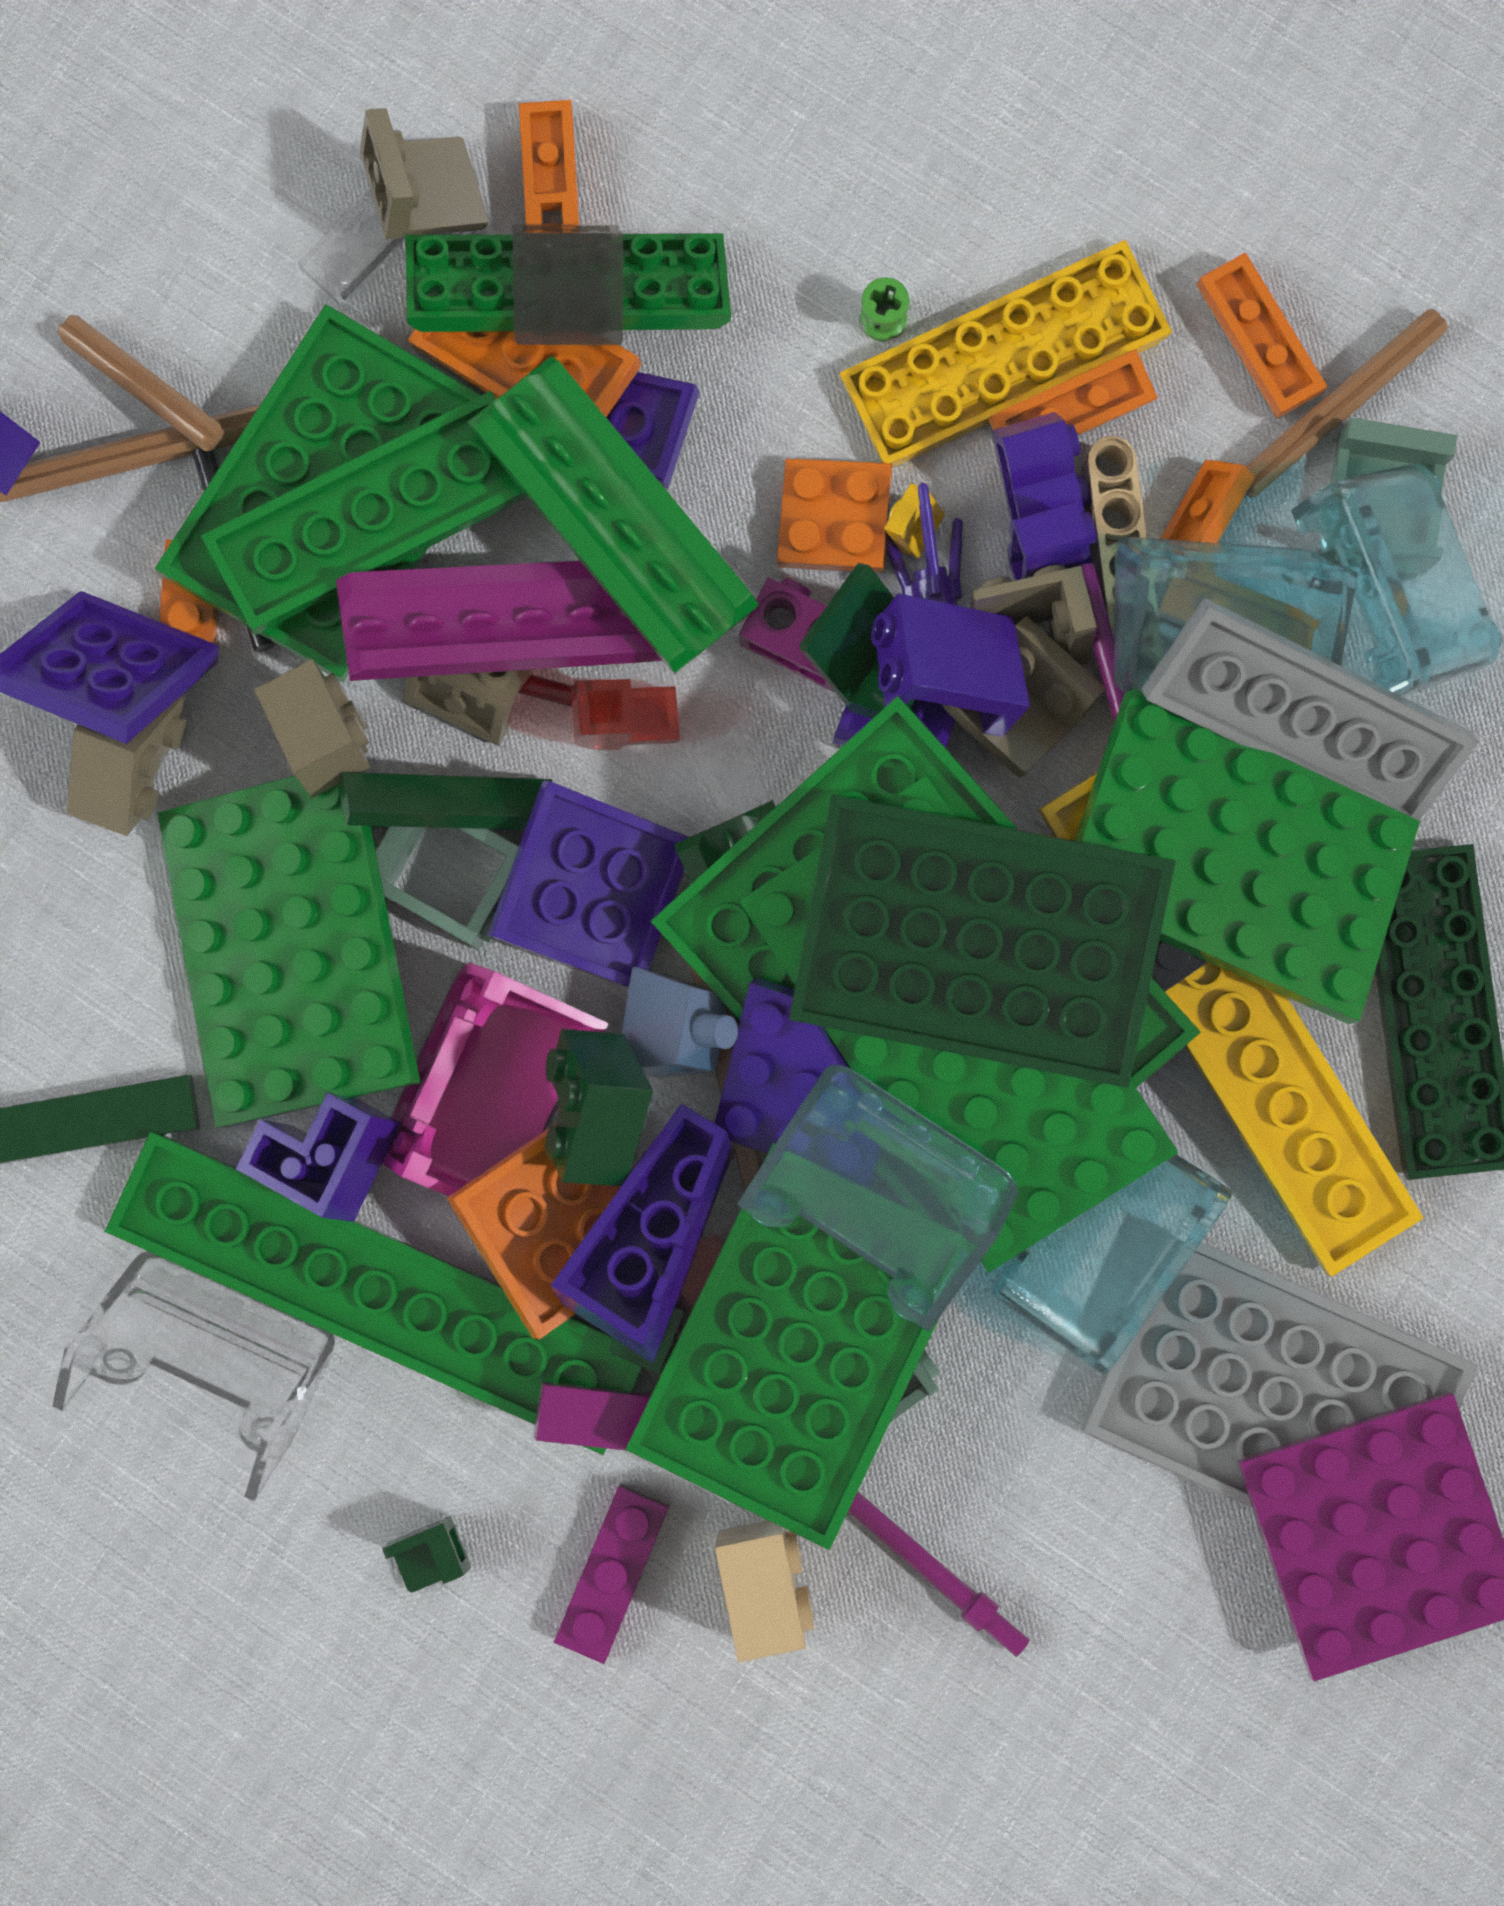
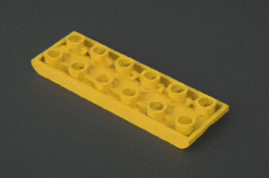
M1125 239L840 372L839 376L881 462L892 463V467H896L989 424L988 419L997 412L1137 349V352L1141 353L1156 346L1172 334V330Z

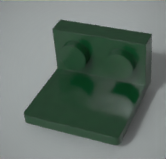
M858 563L800 643V650L851 712L873 719L885 708L883 692L878 686L880 669L877 649L871 639V631L876 617L885 611L894 597L870 565ZM916 699L911 700L907 706L910 708Z

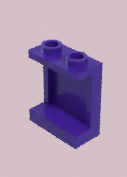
M900 593L895 596L885 611L876 617L872 626L871 639L877 649L880 669L878 686L883 692L885 707L899 696L906 705L911 700L917 699L980 711L983 733L1003 737L1030 707L1013 617Z

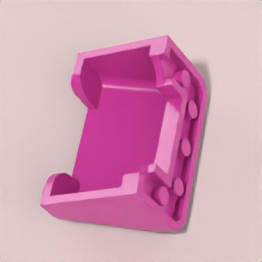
M466 963L454 978L416 1061L421 1083L405 1086L391 1116L401 1122V1125L382 1164L405 1179L450 1196L543 1133L558 1099L552 1083L548 1082L546 1078V1059L550 1049H556L561 1028L605 1032L609 1023L498 972L473 963Z

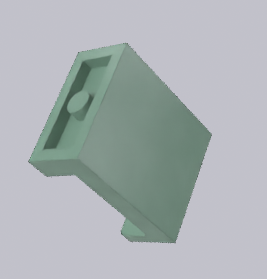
M1350 417L1338 433L1319 556L1332 558L1336 566L1347 569H1362L1368 564L1386 567L1388 574L1401 578H1415L1420 573L1425 574L1438 560L1439 550L1433 549L1444 473L1446 465L1455 456L1458 435Z

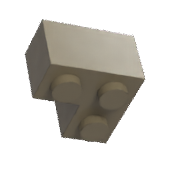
M313 658L254 689L293 774L312 798L337 786L341 772L361 773L371 768L365 756V753L368 752L365 745L370 742L364 731L367 725L353 700L348 699L336 675L332 673L325 677Z
M181 695L127 744L79 724L74 728L67 814L124 836H128L141 819L148 820L156 807L159 795L158 790L153 789L154 776L160 767L164 755L170 748L176 750L182 743L186 733L187 720L182 718L184 695Z

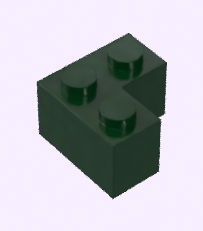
M561 1028L556 1049H550L545 1067L547 1081L552 1083L559 1098L560 1106L556 1126H550L547 1132L545 1144L547 1158L553 1161L561 1182L622 1186L631 1170L653 1094V1088L624 1034Z

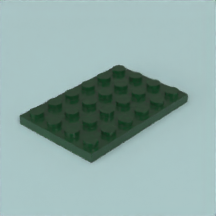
M833 794L831 795L789 1020L1129 1088L1176 861L1154 855Z

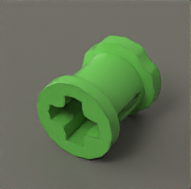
M889 277L877 278L870 282L863 291L860 321L864 326L866 335L873 340L886 342L891 338L900 336L906 327L910 299L907 289L898 280ZM884 304L893 307V309L887 310L885 316L876 313V310L880 311Z

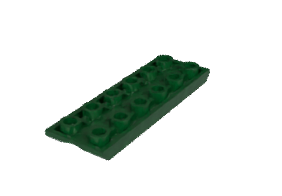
M1466 844L1411 850L1375 969L1402 1170L1406 1180L1504 1170V1063L1474 845Z

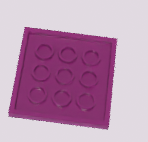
M1446 1392L1237 1460L1308 1676L1313 1682L1504 1620V1539L1454 1394Z

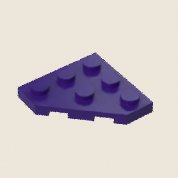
M757 977L754 978L749 984L738 1028V1036L734 1043L714 1124L726 1130L729 1140L767 1154L772 1143L859 1185L868 1187L876 1169L886 1132L885 1127L877 1113L870 1111L856 1086L858 1080L836 1045L831 1043L823 1027L789 1020L795 990Z

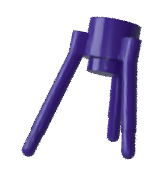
M922 482L918 485V496L927 568L914 572L915 582L912 583L899 550L889 535L887 536L886 553L902 588V594L957 605L956 599L963 597L960 583L963 521L960 518L953 520L949 574L947 576L946 567L939 566L929 488L926 483Z

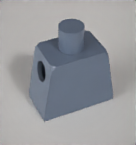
M632 967L621 1034L625 1035L646 1076L662 1078L712 1072L717 1067L719 1050L728 1049L736 1042L738 1026L733 1017L726 1015L727 1006L713 990L675 976Z

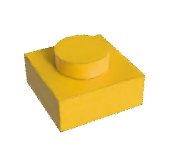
M910 483L903 497L893 505L884 530L902 553L919 560L925 549L919 510L918 486ZM929 492L934 531H936L945 513Z

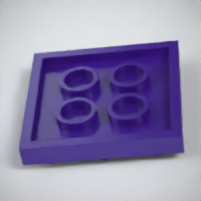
M79 591L0 654V692L127 744L218 663V645L86 592Z
M542 781L487 936L629 988L632 967L650 969L661 937L660 931L651 923V920L674 900L684 872L673 844L687 839L689 836L551 781Z

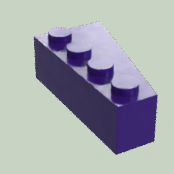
M681 1103L551 1284V1287L564 1306L652 1364L734 1154L726 1130Z

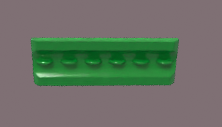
M723 233L405 235L407 324L420 332L707 330L721 328L731 321Z
M552 355L467 422L472 431L674 675L758 608L759 605L749 589L565 367Z

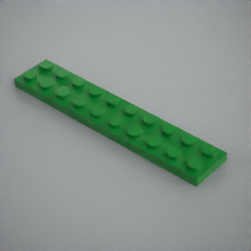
M150 1131L104 1231L534 1425L536 1423L542 1381L632 1392L643 1368L611 1354L609 1348L613 1337L573 1317L567 1319L541 1339L532 1338L499 1284L358 1221L351 1222L322 1218L238 1171L236 1167L153 1131ZM583 1446L603 1456L607 1448Z

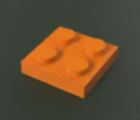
M786 458L777 551L778 567L852 572L858 563L870 565L875 573H884L888 536L884 527L888 522L893 477L892 463Z

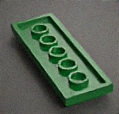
M492 391L201 535L207 550L254 636L336 595V580L352 572L383 571L527 498L525 493L467 424L470 419L496 400Z

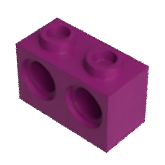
M768 577L756 599L759 605L758 608L748 615L739 632L740 646L835 693L800 650V643L827 606L810 598L811 591L792 579L783 578L781 583ZM784 608L794 615L795 621L790 627L777 630L766 623L765 617L773 609Z

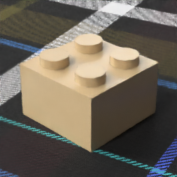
M769 1520L718 1531L715 1551L738 1663L806 1649L805 1631L814 1630V1615L808 1586L797 1587L794 1574L803 1573V1563L797 1534L791 1531L786 1532L785 1528Z

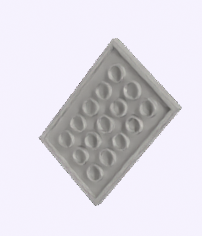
M1168 1228L1081 1430L1252 1508L1237 1460L1446 1392L1454 1394L1460 1410L1478 1365L1175 1229Z

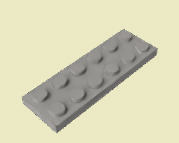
M1203 598L1142 688L1146 700L1239 745L1275 753L1417 820L1421 819L1479 743L1472 731L1206 598Z

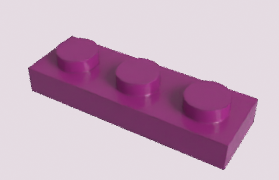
M619 1484L553 1643L605 1664L670 1505Z

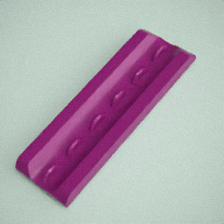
M580 560L352 572L336 580L349 681L663 661Z

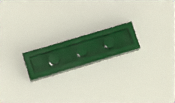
M341 772L338 790L346 825L525 830L542 781L552 782V779Z
M183 1075L0 1108V1164L145 1139L150 1131L160 1135L200 1129L192 1075Z

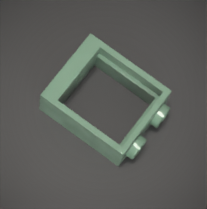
M390 826L376 850L384 897L479 950L483 941L491 944L495 938L489 937L487 934L519 846L488 829L454 828L506 857L468 925L465 926L393 886L427 827Z

